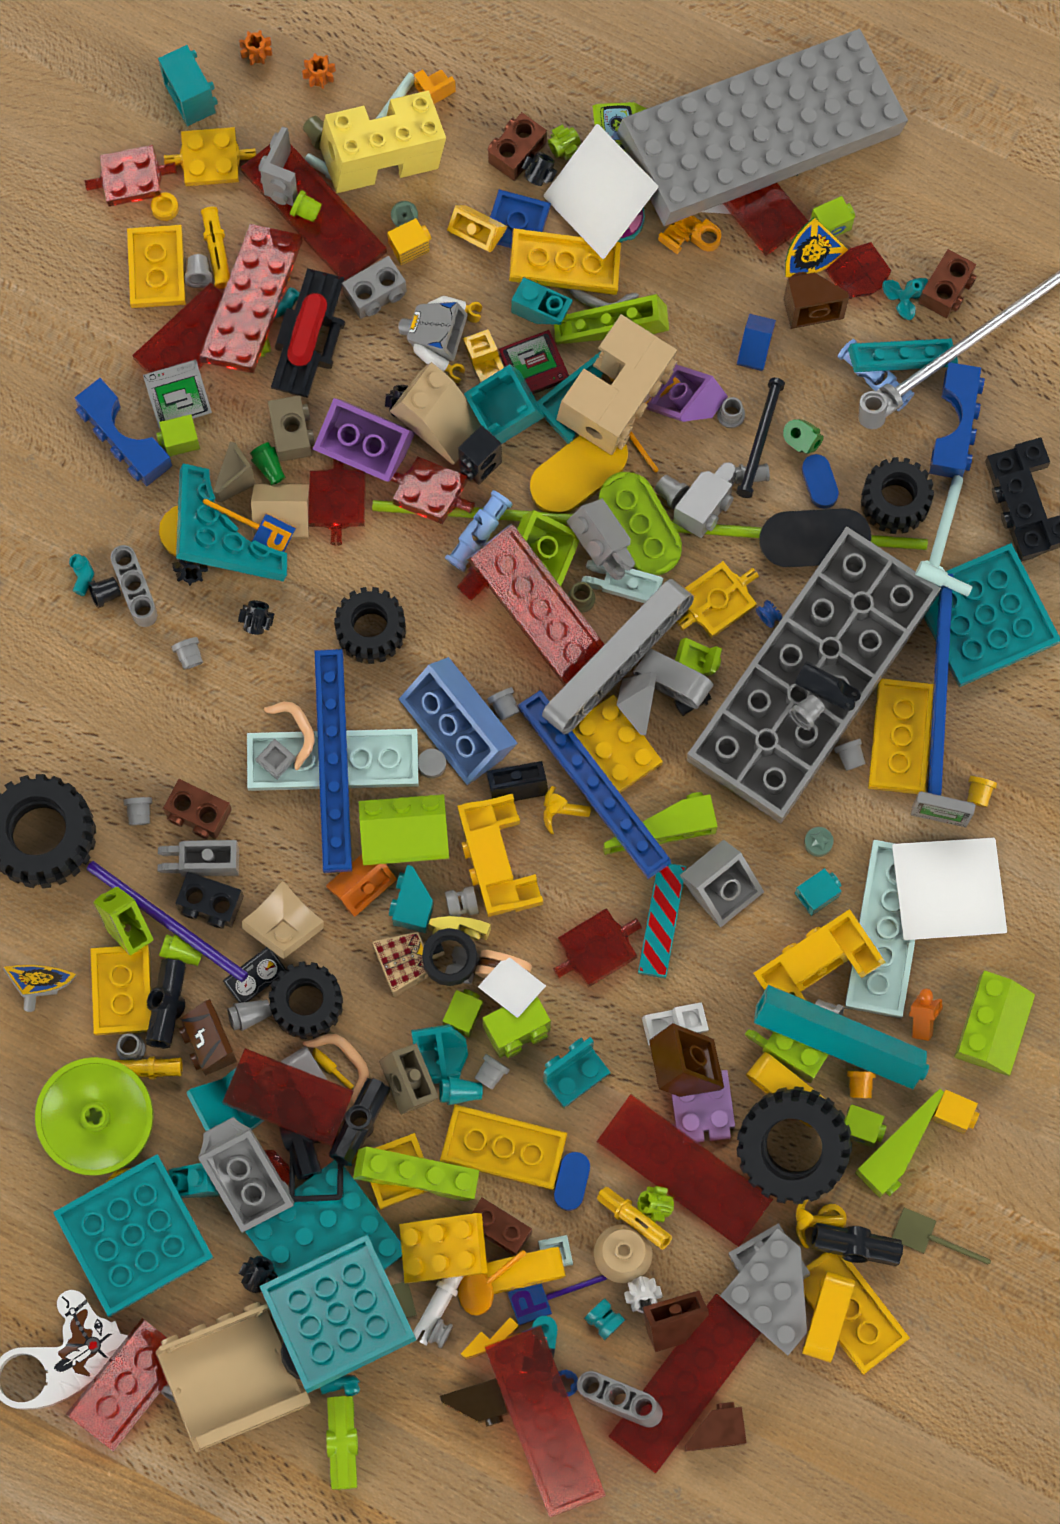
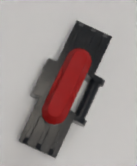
M307 268L295 310L286 308L275 343V349L282 352L271 389L308 398L317 368H332V356L341 329H344L346 323L340 318L333 317L344 277ZM322 326L330 327L321 355L314 348Z

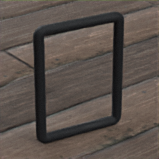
M338 1136L315 1137L316 1142L314 1143H332L336 1141ZM290 1157L289 1190L294 1202L340 1200L343 1197L344 1165L338 1163L337 1194L295 1196V1171Z

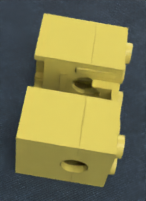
M428 90L390 99L387 116L369 120L365 106L326 114L320 149L337 194L374 185L378 169L398 165L400 178L438 169L446 136Z

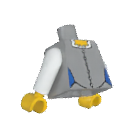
M441 296L428 302V304H419L415 309L413 319H401L399 322V333L407 335V341L413 346L414 353L427 365L432 362L443 372H448V376L455 383H459L461 379L454 376L452 371L459 370L461 373H465V368L458 363L450 365L449 361H454L466 319L472 323L479 322L481 315L474 314L472 311L481 312L482 305L479 302H472L470 305H466L465 301Z

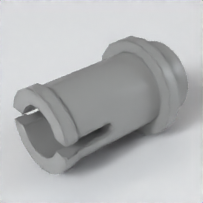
M739 464V467H736L735 484H742L747 466ZM768 464L758 465L754 482L769 481Z

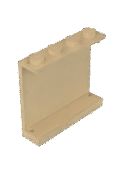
M260 1302L248 1305L243 1308L245 1313L235 1317L233 1313L223 1315L216 1319L217 1324L206 1327L205 1324L198 1325L188 1330L190 1335L180 1339L177 1335L168 1337L161 1341L162 1346L156 1351L196 1453L306 1408L311 1403L307 1392L301 1393L295 1377L287 1372L282 1363V1345L268 1314L269 1307L267 1304L261 1306Z

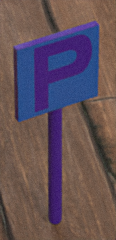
M601 1275L547 1295L544 1292L542 1283L507 1292L520 1326L534 1321L540 1316L551 1315L552 1311L548 1300L607 1280V1278Z

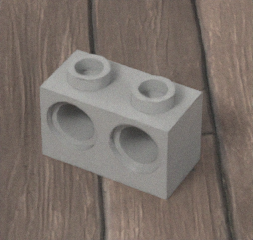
M389 256L342 282L343 294L360 319L365 316L375 315L381 310L382 306L389 302L395 303L399 301L407 292L406 281ZM384 280L394 281L390 286L381 284ZM362 293L371 295L370 298L365 300L358 298Z

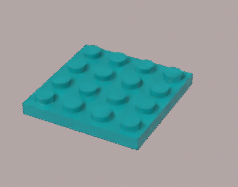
M1012 543L945 571L948 574H953V578L972 586L969 596L952 590L948 667L958 687H962L1060 644V636ZM939 596L924 616L935 641Z
M158 1154L53 1212L108 1317L113 1316L214 1259Z
M335 1160L322 1169V1173H316L296 1188L295 1196L337 1194L338 1163ZM343 1166V1197L340 1200L294 1202L292 1207L245 1231L263 1257L268 1258L275 1267L273 1270L278 1277L367 1234L384 1270L402 1258L401 1241L345 1166Z
M368 1234L260 1286L307 1393L416 1341V1337Z

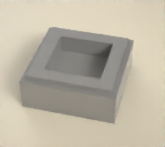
M274 739L255 760L278 780L296 760V757Z

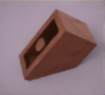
M699 1290L643 1307L647 1334L655 1352L684 1344L709 1315Z
M734 1402L716 1404L717 1410H712L686 1443L685 1452L745 1445L747 1442L742 1407H735Z

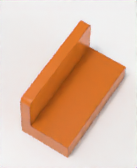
M361 854L352 862L351 872L339 873L326 887L339 898L349 913L356 917L392 885L397 878L386 864L363 865Z

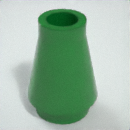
M269 442L256 447L250 452L252 456L251 462L269 480L271 485L277 484L286 478L276 449L271 447Z

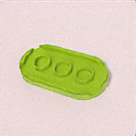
M623 471L610 476L600 490L599 499L603 498L630 537L631 541L627 550L631 557L634 558V568L656 576L668 573L677 565L681 557L682 542L647 479L635 473Z

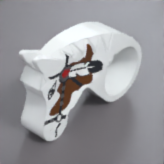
M75 1290L65 1291L57 1300V1309L66 1320L63 1325L62 1346L15 1348L0 1357V1376L7 1362L17 1356L28 1355L37 1358L48 1372L46 1373L48 1385L44 1386L42 1392L36 1398L27 1402H15L4 1394L0 1384V1400L6 1405L20 1410L41 1409L61 1403L78 1394L94 1382L112 1364L120 1349L134 1344L137 1339L134 1336L121 1334L116 1321L110 1322L97 1316L82 1293Z

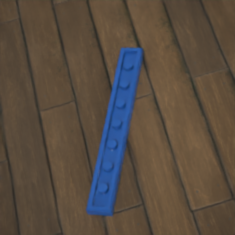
M943 585L941 586L938 599L928 793L940 796L942 793L952 589Z
M343 649L314 650L323 873L351 872L352 853Z
M540 690L518 704L519 711L646 878H651L670 865L671 859L573 731L563 734L542 717L543 710L550 702Z

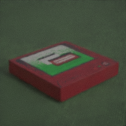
M550 330L498 349L504 366L506 367L511 364L518 369L532 394L557 386L569 376Z

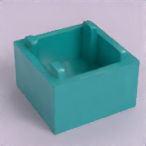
M185 45L159 57L158 61L163 83L185 124L189 126L215 114V105L218 102L216 97L212 96V90L215 89L213 82H207L195 60L197 58L196 51H190L188 45Z
M511 364L464 393L479 423L502 444L545 417L521 372Z

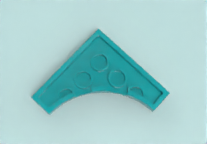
M183 463L179 472L176 559L284 582L287 576V553L265 546L256 540L253 542L249 541L237 532L239 528L226 514H221L220 511L203 503L204 499L214 502L216 498L211 486L210 469Z

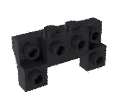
M1042 437L1015 444L1013 449L988 455L985 463L994 486L992 488L993 498L996 504L1000 503L1003 526L1005 529L1009 528L1021 562L1060 548V515L1047 519L1031 472L1048 468L1050 464Z

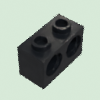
M482 425L458 447L460 473L468 481L473 479L480 485L502 463V443Z
M187 872L175 904L178 910H181L180 914L187 918L196 920L197 917L207 919V923L213 927L223 929L224 926L232 928L244 895L240 889ZM200 892L203 894V898L199 903L192 904L188 902L190 894ZM221 901H226L230 904L229 909L224 913L215 911V906Z

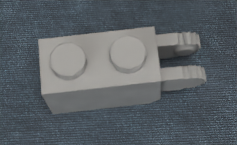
M730 462L723 463L715 474L710 471L701 472L676 505L673 523L700 538L704 536L707 530L712 531L718 522V515L722 510L727 511L732 504L734 497L731 496L732 486L735 483V465Z
M603 498L581 506L566 521L597 567L603 565L614 580L622 579L625 576V570L630 571L635 566L634 558L631 557L627 550L631 539Z
M237 840L179 842V846L158 847L159 855L179 856V863L158 864L157 872L180 873L182 877H186L187 872L199 876H239V846Z

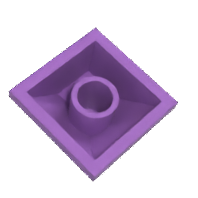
M676 364L671 378L666 385L662 384L655 397H652L647 403L646 409L682 422L707 419L715 415L728 396L713 376ZM673 378H678L681 383L674 385L669 393L660 397L664 389L674 383Z

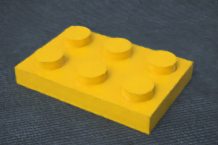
M182 225L127 228L131 308L186 305Z
M613 694L594 707L572 731L619 793H621L661 766L663 761L646 737L639 734L618 708V699Z
M147 944L132 955H129L121 946L91 948L94 1035L147 1032L151 1011L147 1008V998L151 992L149 945Z
M482 1213L399 1224L404 1283H417L487 1273Z

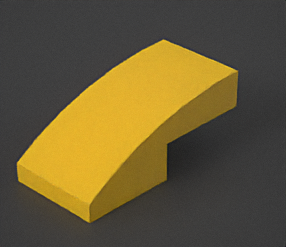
M489 329L463 338L479 383L504 368Z
M510 1317L491 1339L483 1332H480L464 1349L461 1356L467 1360L485 1354L508 1339L519 1328V1325Z

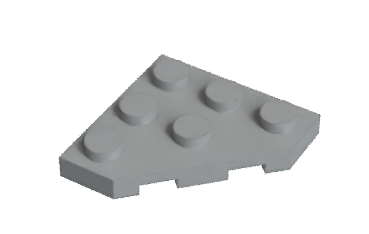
M777 1228L723 1291L720 1297L787 1355L793 1351L808 1333L801 1247Z

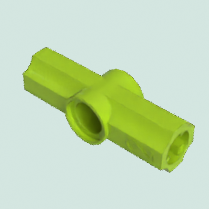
M353 1396L328 1397L329 1430H326L327 1455L330 1457L331 1489L358 1488L356 1467L358 1436L357 1428L354 1427Z

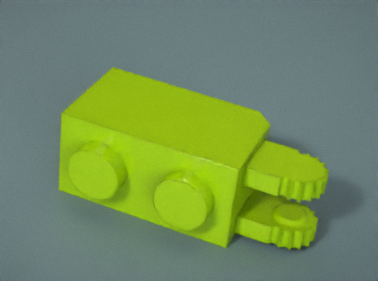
M748 1029L745 1036L762 1047V1052L770 1054L790 1071L809 1083H812L829 1055L772 1030H769L772 1032L769 1040L754 1030Z

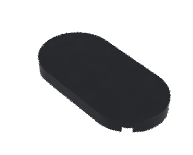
M851 509L785 511L773 515L765 522L760 531L759 544L766 558L777 566H819L846 526L870 542L871 529L867 520L860 513Z

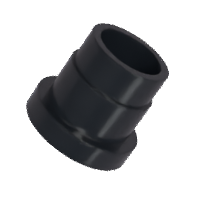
M114 577L98 582L94 580L88 582L90 595L98 609L104 607V603L121 596L119 586Z

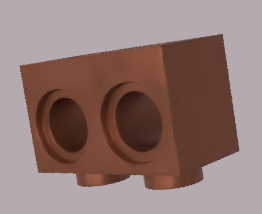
M521 112L516 119L512 118L507 123L501 137L494 138L488 146V163L514 181L524 170L522 165L527 156L536 155L547 143V130ZM520 133H527L530 136L527 138H521L518 135ZM510 152L513 156L506 158L501 154Z
M947 249L923 289L919 304L945 318H948L952 310L957 312L964 300L961 294L964 289L970 290L977 278L974 274L977 264ZM958 271L962 274V277H954L950 272ZM945 293L949 298L941 299L937 294Z
M178 779L163 810L165 815L168 816L167 820L179 827L185 824L193 828L192 832L201 838L208 839L210 836L217 839L232 808L229 802ZM182 800L191 802L190 807L185 811L176 809L177 804ZM207 812L216 814L215 820L211 823L201 821L202 816Z
M481 1197L471 1213H482L484 1238L513 1256H516L521 1251L532 1233L531 1227Z

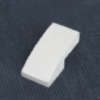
M702 1002L679 1006L669 1011L648 1014L642 1017L648 1046L650 1045L649 1040L672 1023L697 1033L709 1030Z

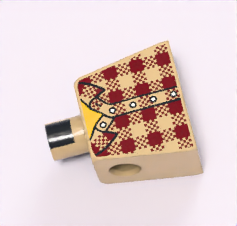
M418 932L372 942L393 997L399 996L429 977L424 970L422 961L424 945ZM441 943L433 951V959L445 955Z

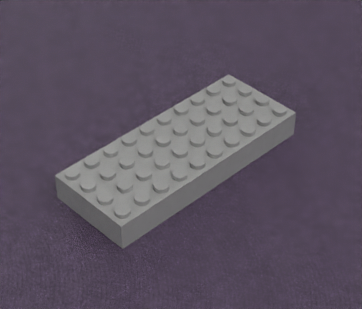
M860 29L624 117L617 130V135L626 153L659 186L650 200L661 222L666 226L898 136L908 122V119Z
M846 526L687 754V761L781 824L938 598L941 587L915 575L916 571ZM807 661L859 690L861 697L858 701H854L855 708L847 711L795 684L796 678L805 662ZM809 695H814L823 703L825 710L814 721V726L810 730H805L795 723L789 714V710L794 705H799Z

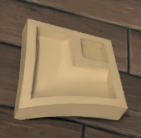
M283 881L255 911L242 920L243 930L283 959L324 928V921L303 904Z

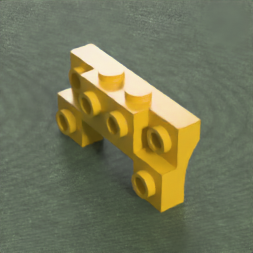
M513 794L458 805L457 810L466 840L461 842L465 859L471 858L473 868L469 869L473 886H479L487 916L492 917L514 910L519 912L543 905V898L539 891L536 874L513 880V874L501 836V829L520 825V818L516 811Z
M849 909L822 928L816 927L806 934V938L798 944L792 943L782 950L781 955L753 974L764 990L770 985L806 1000L802 994L803 990L848 960L861 978L886 962Z

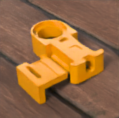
M692 215L671 223L664 233L661 232L659 234L658 241L676 254L682 250V247H680L684 241L689 242V240L703 251L710 252L719 247L721 230L707 218L701 222ZM705 232H712L716 235L717 239L713 243H705L701 236Z

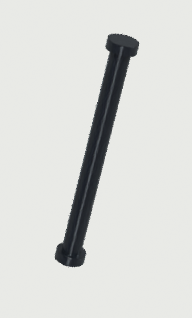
M773 377L768 382L769 392L742 484L737 487L736 491L737 495L742 498H751L753 496V482L779 393L785 386V382L780 378Z

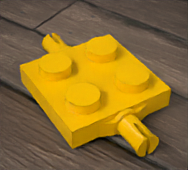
M235 127L181 131L182 147L180 154L164 155L165 167L181 165L184 171L185 186L239 182L238 169L241 160H257L256 148L239 149L236 142Z
M722 561L689 584L685 589L694 596V600L688 609L689 613L677 620L676 624L684 631V629L696 622L704 628L712 639L757 606V603L748 593L747 589L749 583L759 578L757 571L755 572V569L751 568L739 577Z

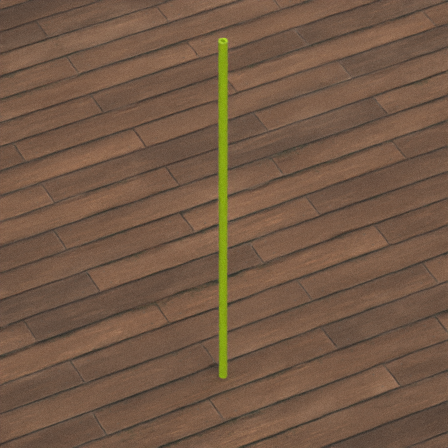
M373 500L372 511L463 518H474L477 511L483 509L480 507ZM506 509L499 520L521 521L522 516L530 511ZM539 512L563 525H568L566 521L573 515ZM673 523L678 533H691ZM716 524L712 531L707 530L705 535L759 538L762 527ZM871 535V542L878 547L927 550L928 539Z

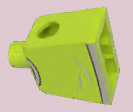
M114 887L95 899V908L106 930L129 955H132L154 940L136 901L122 889ZM125 924L131 925L129 932L124 929L126 927Z

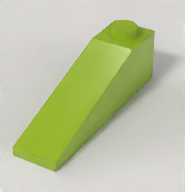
M657 294L566 314L561 325L554 324L555 341L557 344L604 340L621 314L652 334L669 331L667 305Z
M702 792L689 794L686 796L687 799H682L644 820L642 823L658 844L716 834L718 826L711 794L703 795ZM616 837L604 843V855L626 851Z
M938 1089L855 1172L879 1198L885 1193L890 1197L902 1185L898 1180L904 1174L944 1094L941 1089Z

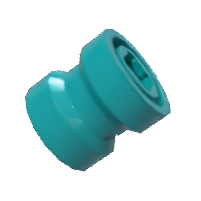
M605 1298L584 1318L589 1325H594L598 1329V1334L604 1341L625 1321L620 1313H615L611 1309V1304Z

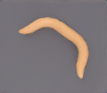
M283 701L264 707L263 710L266 713L289 712L293 715L304 736L303 747L296 756L294 764L295 770H299L312 752L315 743L314 732L306 715L293 702Z
M324 1034L304 1041L303 1045L309 1048H317L326 1044L335 1045L355 1065L358 1070V1081L352 1093V1100L355 1103L366 1079L369 1078V1069L363 1057L351 1043L337 1034Z

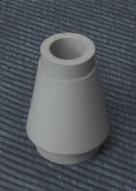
M267 999L263 1001L234 1003L233 1007L227 1008L233 1030L240 1029L243 1031L272 1016Z

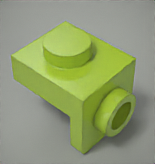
M683 638L680 640L675 661L704 676L715 674L720 667L722 648L718 646L708 648L693 640Z

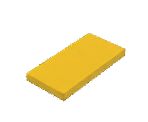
M514 228L512 233L509 281L521 283L524 277L542 286L617 295L621 242H617L608 255L602 259L582 237Z
M884 678L877 684L868 789L918 794L920 791L926 792L934 684Z
M454 1104L440 1162L477 1169L481 1173L553 1191L568 1133Z
M824 1252L806 1266L810 1276L804 1279L805 1301L813 1311L826 1271L855 1280L838 1344L862 1375L910 1339L852 1262L844 1260L842 1255Z

